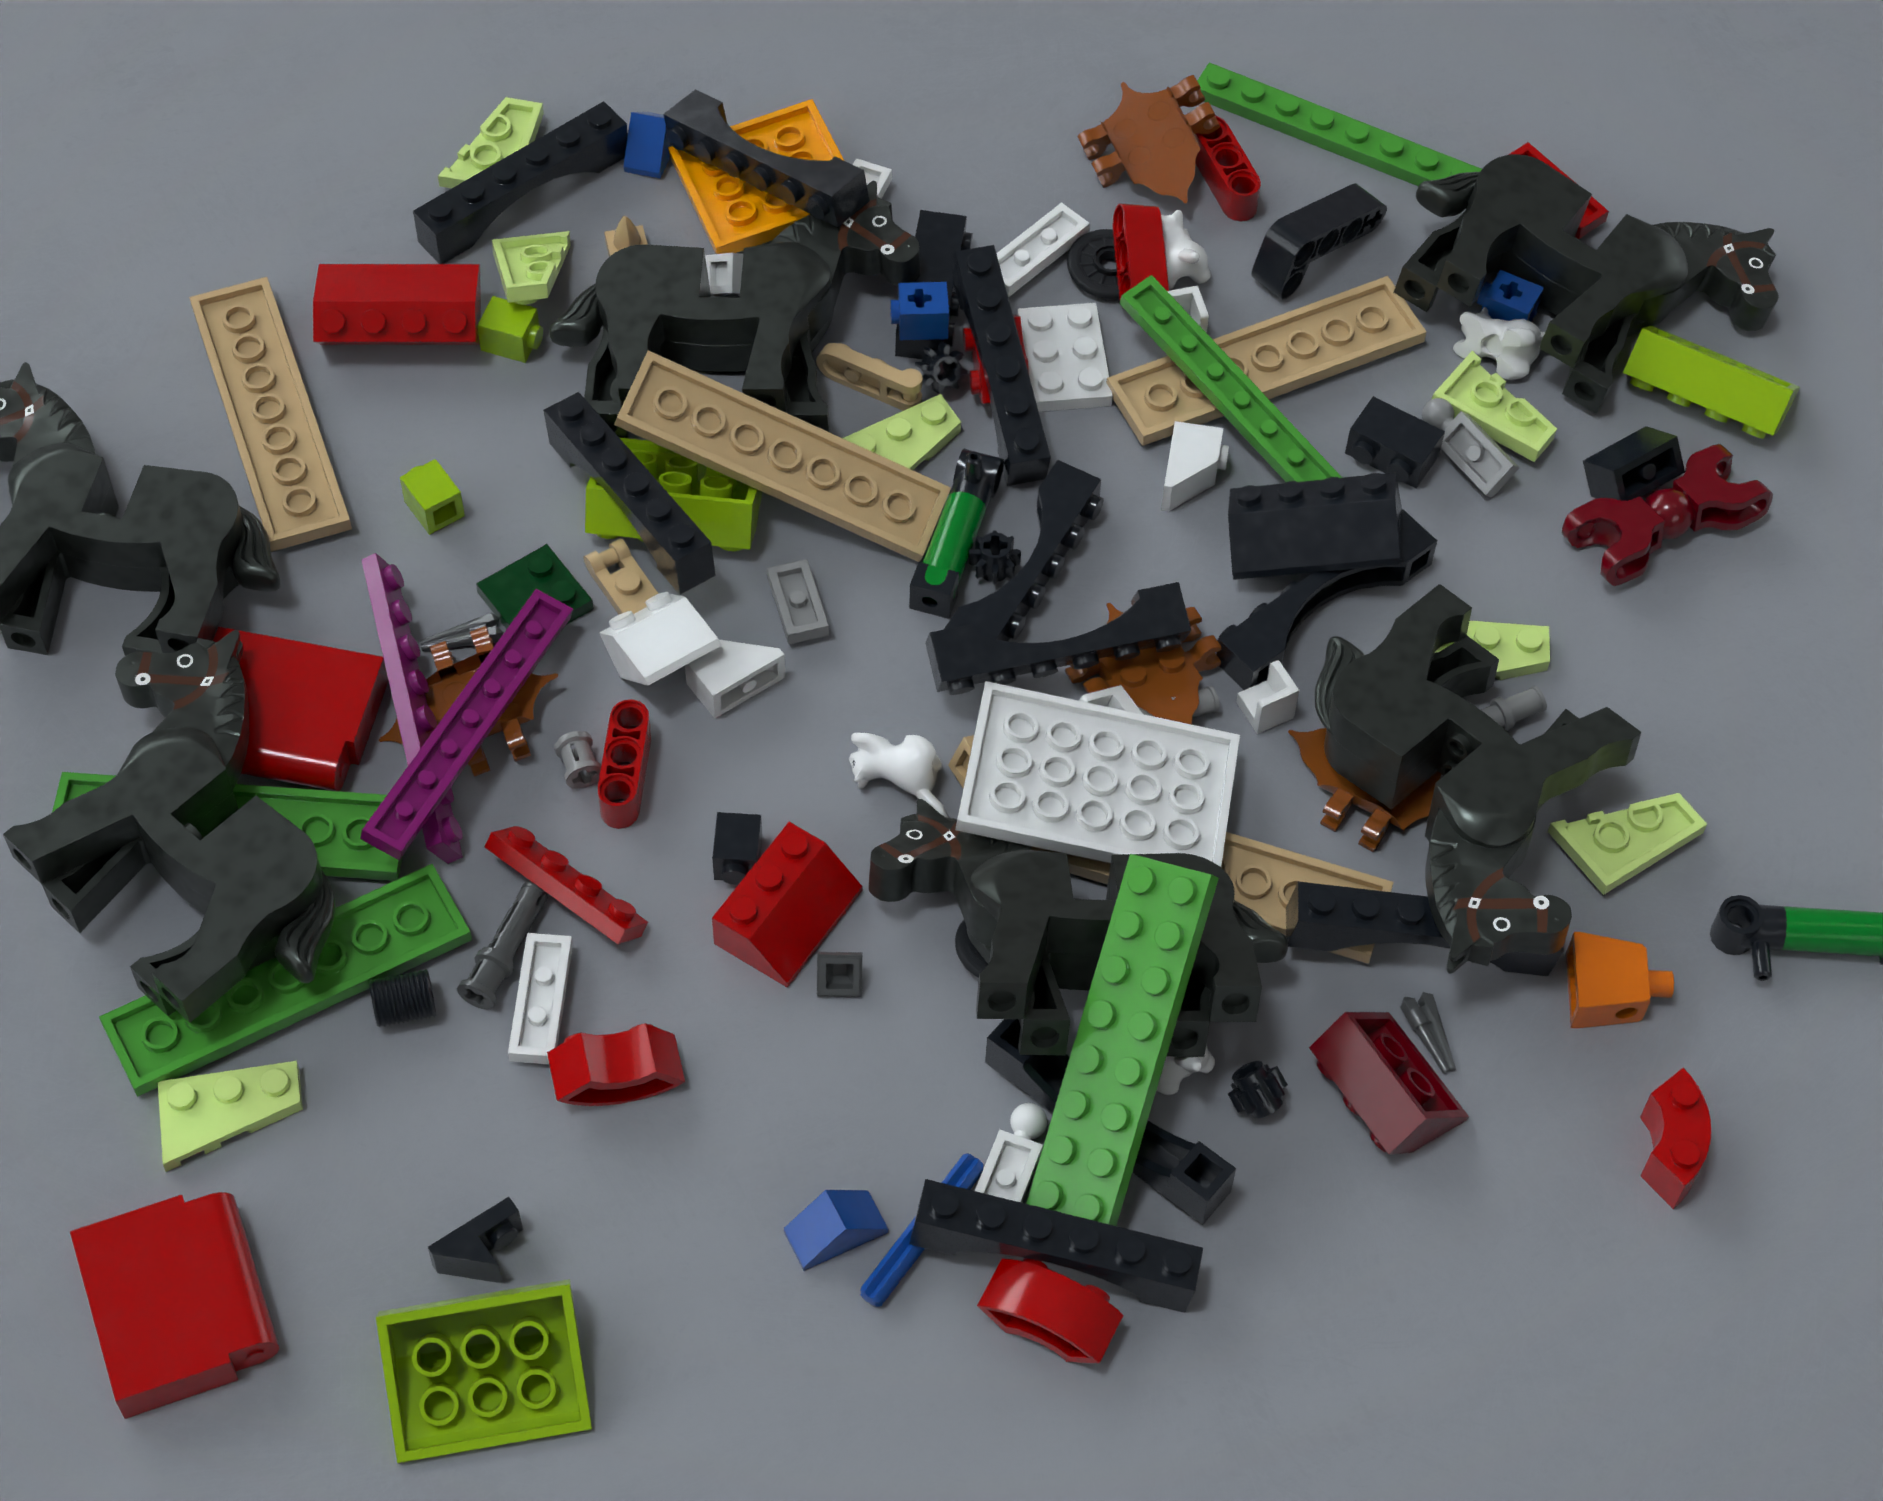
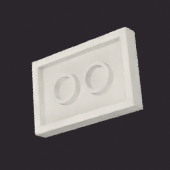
M1096 303L1017 309V315L1021 316L1022 336L1025 353L1028 358L1029 377L1038 411L1112 406L1113 395L1106 383L1109 373Z

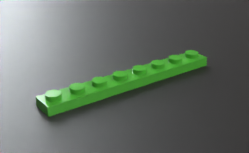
M1210 62L1197 80L1201 87L1200 90L1205 97V101H1203L1205 103L1209 102L1210 105L1416 186H1419L1424 181L1443 179L1459 173L1481 172L1482 170L1474 165Z
M1152 275L1121 295L1119 304L1285 482L1324 480L1330 477L1342 478Z

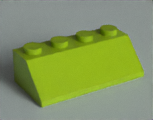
M1655 326L1642 328L1623 371L1624 374L1632 377L1629 383L1650 392H1652L1654 386L1669 392L1668 400L1685 407H1689L1691 402L1706 408L1704 415L1723 423H1727L1728 418H1732L1744 424L1741 429L1742 431L1761 439L1765 438L1766 433L1772 436L1777 434L1800 389L1797 385Z

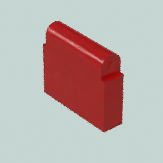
M218 626L213 641H220L235 629ZM239 630L240 641L244 647L239 664L246 684L249 701V743L241 774L325 790L340 791L350 765H359L389 681L384 658L377 655Z
M212 1193L185 1202L181 1194L70 1231L114 1398L124 1419L238 1381L237 1371L263 1363L278 1353L279 1344L237 1203L234 1195L231 1193Z

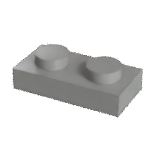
M805 559L767 568V579L788 644L828 636L829 625L808 560Z

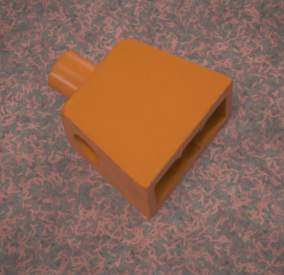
M1584 932L1573 933L1566 951L1571 1028L1639 1022L1644 1018L1650 1004V997L1672 998L1674 991L1673 972L1648 970L1647 948L1643 944Z

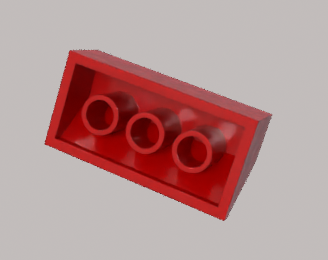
M319 264L313 297V342L317 344L480 345L477 324L481 319L480 264Z

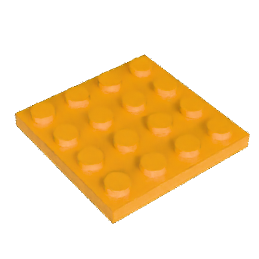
M813 99L730 126L732 130L750 143L779 155L816 161H830L836 156L844 160ZM673 146L668 147L671 161L715 254L737 253L743 251L746 247H753L772 241L787 227L810 214L793 205H788L783 200L765 191H760L755 186L737 177H732L727 172L711 164H706L682 150H677Z

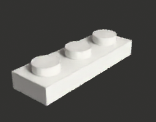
M1061 202L997 252L1008 297L1067 252L1078 238L1089 233L1090 223Z
M527 933L508 1048L510 1062L549 1064L547 1052L558 1046L573 948L572 936Z

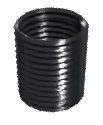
M427 969L424 971L419 970L418 972L414 971L413 973L410 971L409 974L405 973L404 975L401 973L400 976L396 974V976L382 977V979L375 978L374 981L370 979L369 987L378 1027H386L387 1024L389 1026L391 1024L395 1025L396 1022L400 1024V1022L404 1023L405 1021L409 1022L419 1018L422 1020L423 1017L427 1019V1017L436 1016L433 991Z

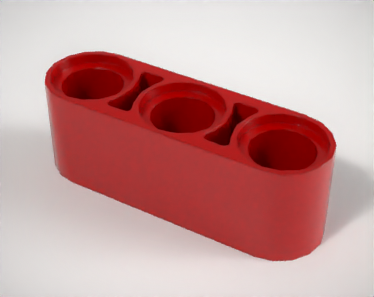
M1215 116L1220 128L1210 134H1194L1200 146L1195 164L1224 214L1234 221H1248L1257 212L1261 181L1226 121Z
M1119 203L1115 208L1112 223L1119 299H1121V295L1151 275L1166 291H1169L1162 219L1159 207Z
M633 699L623 700L612 708L598 782L601 818L609 827L616 829L631 826L639 816L651 745L649 711L643 703ZM628 726H637V727H635V728H633V729H626V728H625V727H628ZM622 762H630V763H631V764H629V765H624V766L618 765V764H620V763H622ZM615 799H625L621 803L611 802Z

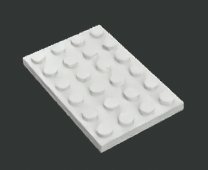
M985 681L955 830L1111 863L1112 855L1186 853L1206 858L1221 867L1240 735Z

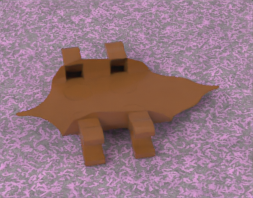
M1194 75L1184 78L1171 88L1168 86L1165 90L1153 93L1136 92L1130 89L1125 82H1122V100L1116 111L1104 122H1101L1100 125L1084 130L1077 136L1088 159H1096L1091 164L1097 173L1098 179L1103 188L1114 184L1126 170L1134 184L1145 185L1158 194L1174 196L1182 200L1183 203H1187V192L1195 176V160L1197 153L1200 151L1199 143L1194 134H1210L1220 128L1215 112L1209 102L1201 104L1205 101V97ZM1199 105L1186 115L1183 114L1180 108L1182 106L1194 107ZM1112 143L1115 152L1099 157L1105 152L1106 147Z
M1111 603L1106 604L1109 611L1107 623L1123 614ZM1195 607L1186 608L1191 632L1183 642H1191L1202 636L1201 631L1196 625L1202 622V617ZM1209 635L1198 640L1186 652L1182 647L1167 652H1157L1156 647L1140 650L1141 654L1128 660L1116 661L1115 656L1101 658L1097 665L1085 669H1074V665L1071 664V667L1065 669V673L1072 684L1080 683L1093 675L1099 674L1100 677L1089 679L1083 683L1087 693L1122 685L1137 707L1146 710L1158 718L1192 725V716L1199 704L1198 686L1199 682L1203 679L1199 672L1212 670L1221 665V661L1215 653L1221 650V645L1214 635Z
M486 626L470 632L477 654L455 663L446 641L430 646L437 672L426 679L429 691L425 695L428 707L432 710L437 725L494 647L493 640L490 638ZM531 673L487 736L489 737L503 731L515 762L531 756L520 724L534 720L533 709L536 697L544 685L558 677L556 673L550 675H535ZM397 718L393 727L379 738L380 742L394 741L403 745ZM480 745L468 762L474 777L491 771L482 745Z
M1326 728L1309 732L1288 731L1297 741L1304 763L1316 776L1317 786L1333 793V796L1328 800L1323 809L1325 816L1320 822L1321 825L1336 832L1352 804L1366 810L1372 815L1361 830V833L1364 835L1358 844L1374 852L1381 843L1390 824L1404 830L1414 821L1429 816L1435 783L1441 777V773L1438 771L1391 810L1332 768L1324 751Z

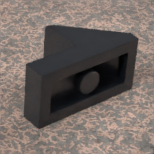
M510 1197L505 1198L428 1246L432 1266L437 1273L502 1283L499 1265L489 1251L493 1248L498 1250L508 1246L516 1239L518 1233L523 1230L519 1210Z

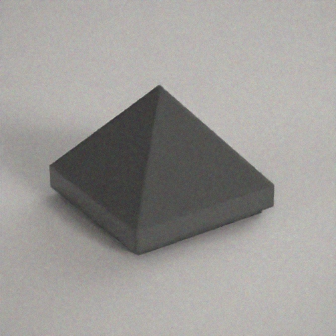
M817 952V996L862 997L863 952Z

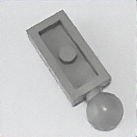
M1442 398L1431 399L1424 405L1422 410L1423 421L1445 431L1441 449L1486 496L1493 497L1520 467L1469 414L1461 411L1454 418L1453 406Z

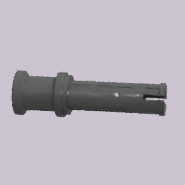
M525 882L522 885L513 905L496 931L493 940L488 947H483L477 952L474 957L476 965L468 979L462 980L458 985V994L469 1004L480 1009H491L496 1002L495 993L503 979L509 978L514 971L512 960L515 953L529 932L540 909H542L548 899V893L543 892L544 890L534 883Z

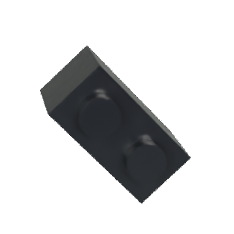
M1373 396L1350 428L1345 454L1353 457L1359 463L1369 465L1383 473L1396 472L1398 482H1404L1417 489L1439 457L1445 431Z
M1648 426L1639 429L1583 460L1590 495L1594 498H1614L1621 501H1629L1639 496L1642 497L1685 473L1678 437Z

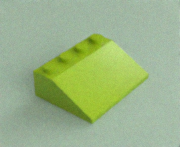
M620 438L711 541L712 546H719L723 550L733 552L751 549L757 527L762 491L649 440ZM590 476L586 486L585 533L597 534V536L604 539L630 537L638 538V540L644 542L616 502Z
M570 1279L379 1311L376 1315L397 1463L592 1429Z

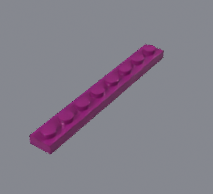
M377 553L361 559L405 756L409 765L436 728L437 721L427 704L425 693H428L429 687L426 678L419 669L417 658L420 657V649L415 638L411 635L409 623L412 622V614L408 605L403 600L401 588L404 587V580L396 565L388 564ZM451 788L422 827L426 849L447 864L463 858L459 842L463 838V833L458 821L453 816L451 803L454 801V795Z
M535 589L366 823L361 832V840L397 860L401 859L568 623L573 608Z

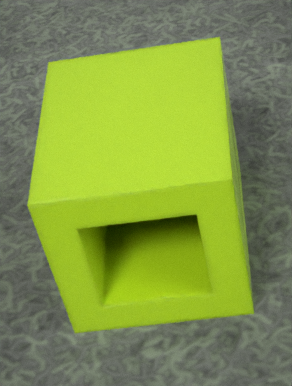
M492 296L477 324L481 351L526 363L532 349H538L543 338V327L539 326L537 308L515 302L508 303L506 299Z
M436 459L424 465L416 466L400 477L404 502L429 535L465 517L461 491Z

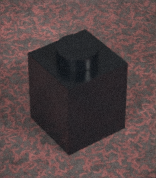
M717 812L712 856L714 880H723L726 883L738 885L761 857V815Z

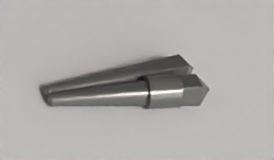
M491 612L420 640L422 651H428L430 646L443 641L447 642L448 648L474 646L470 632L484 626L487 627L493 643L498 642L504 633L497 627L500 618Z
M1423 992L1418 1000V1004L1415 998L1404 997L1400 1008L1413 1031L1417 1032L1443 1073L1454 1071L1456 1067L1433 994Z

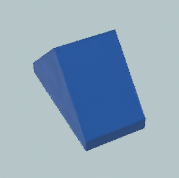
M631 112L623 166L624 172L661 179L670 159L668 147L672 146L667 138V128L663 114Z
M825 1190L784 1227V1233L803 1271L883 1236L889 1233V1229L868 1190Z

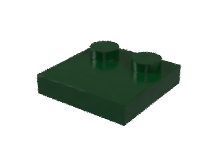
M548 544L476 583L477 593L492 612L500 618L499 621L506 629L535 589L573 608L571 618L567 624L594 609L591 597Z

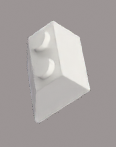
M662 592L649 598L645 602L647 607L635 614L632 611H627L615 616L609 621L610 627L599 632L620 678L644 685H650L722 646L718 637L689 600L684 596L669 594V592Z

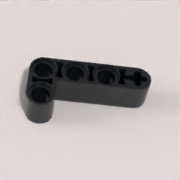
M1354 183L1281 217L1269 228L1264 237L1252 268V277L1280 299H1287L1300 286L1310 262L1371 233L1379 226L1386 215L1387 206L1361 186Z

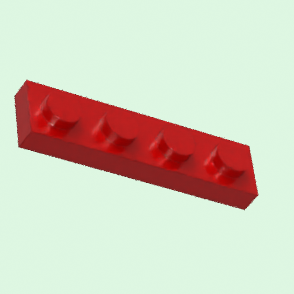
M513 826L490 833L484 846L487 850L616 944L642 936L648 921L636 913L634 906L624 900L616 899L602 889V884L597 879L582 874L570 866L568 859L564 855L548 850L535 840L532 832L519 826Z

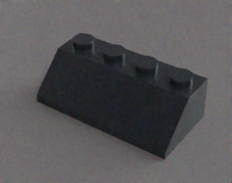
M1396 472L1385 474L1371 473L1364 476L1344 478L1330 477L1324 480L1303 482L1289 481L1283 484L1263 486L1248 485L1242 488L1230 489L1228 523L1233 580L1401 564L1402 505Z

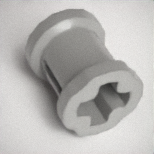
M586 731L566 733L554 744L555 753L563 759L566 768L564 774L566 784L575 789L585 788L598 782L601 771V764L595 761L591 750L593 745L592 737Z

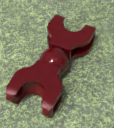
M1716 444L1695 452L1689 457L1686 463L1685 474L1673 481V488L1657 490L1648 496L1645 501L1640 496L1629 501H1621L1614 498H1596L1575 508L1565 518L1562 535L1576 548L1595 544L1609 547L1603 554L1600 574L1609 584L1616 586L1643 575L1648 567L1650 554L1661 548L1662 540L1677 539L1686 533L1689 528L1694 532L1708 527L1720 530L1742 529L1759 520L1768 512L1773 499V493L1758 480L1741 484L1727 482L1726 480L1731 473L1733 455L1723 445Z

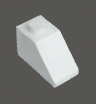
M1175 421L1164 483L1162 511H1171L1215 485L1217 469H1226L1229 446L1221 445L1223 428Z
M719 640L722 646L685 665L686 684L715 719L785 678V655L780 648Z

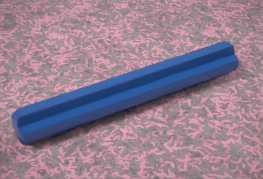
M969 1153L963 1154L941 1183L970 1190L981 1176L984 1164ZM915 1217L861 1286V1297L874 1307L883 1305L925 1250V1248L909 1244Z

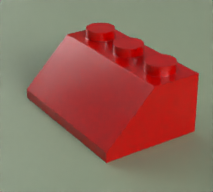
M789 821L712 917L714 944L783 986L788 987L863 891V886L826 842Z

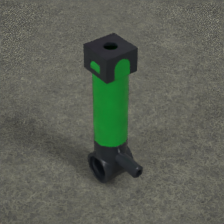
M968 449L961 451L955 469L953 485L923 563L918 562L910 583L909 609L947 619L950 618L958 597V584L969 557V550L973 547L990 499L994 498L998 491L1004 468V459Z
M1735 895L1725 899L1721 904L1710 930L1712 943L1725 954L1741 955L1752 948L1754 978L1760 981H1765L1772 977L1770 949L1879 956L1880 965H1883V912L1759 905L1750 897ZM1730 922L1737 923L1743 928H1738L1732 925Z

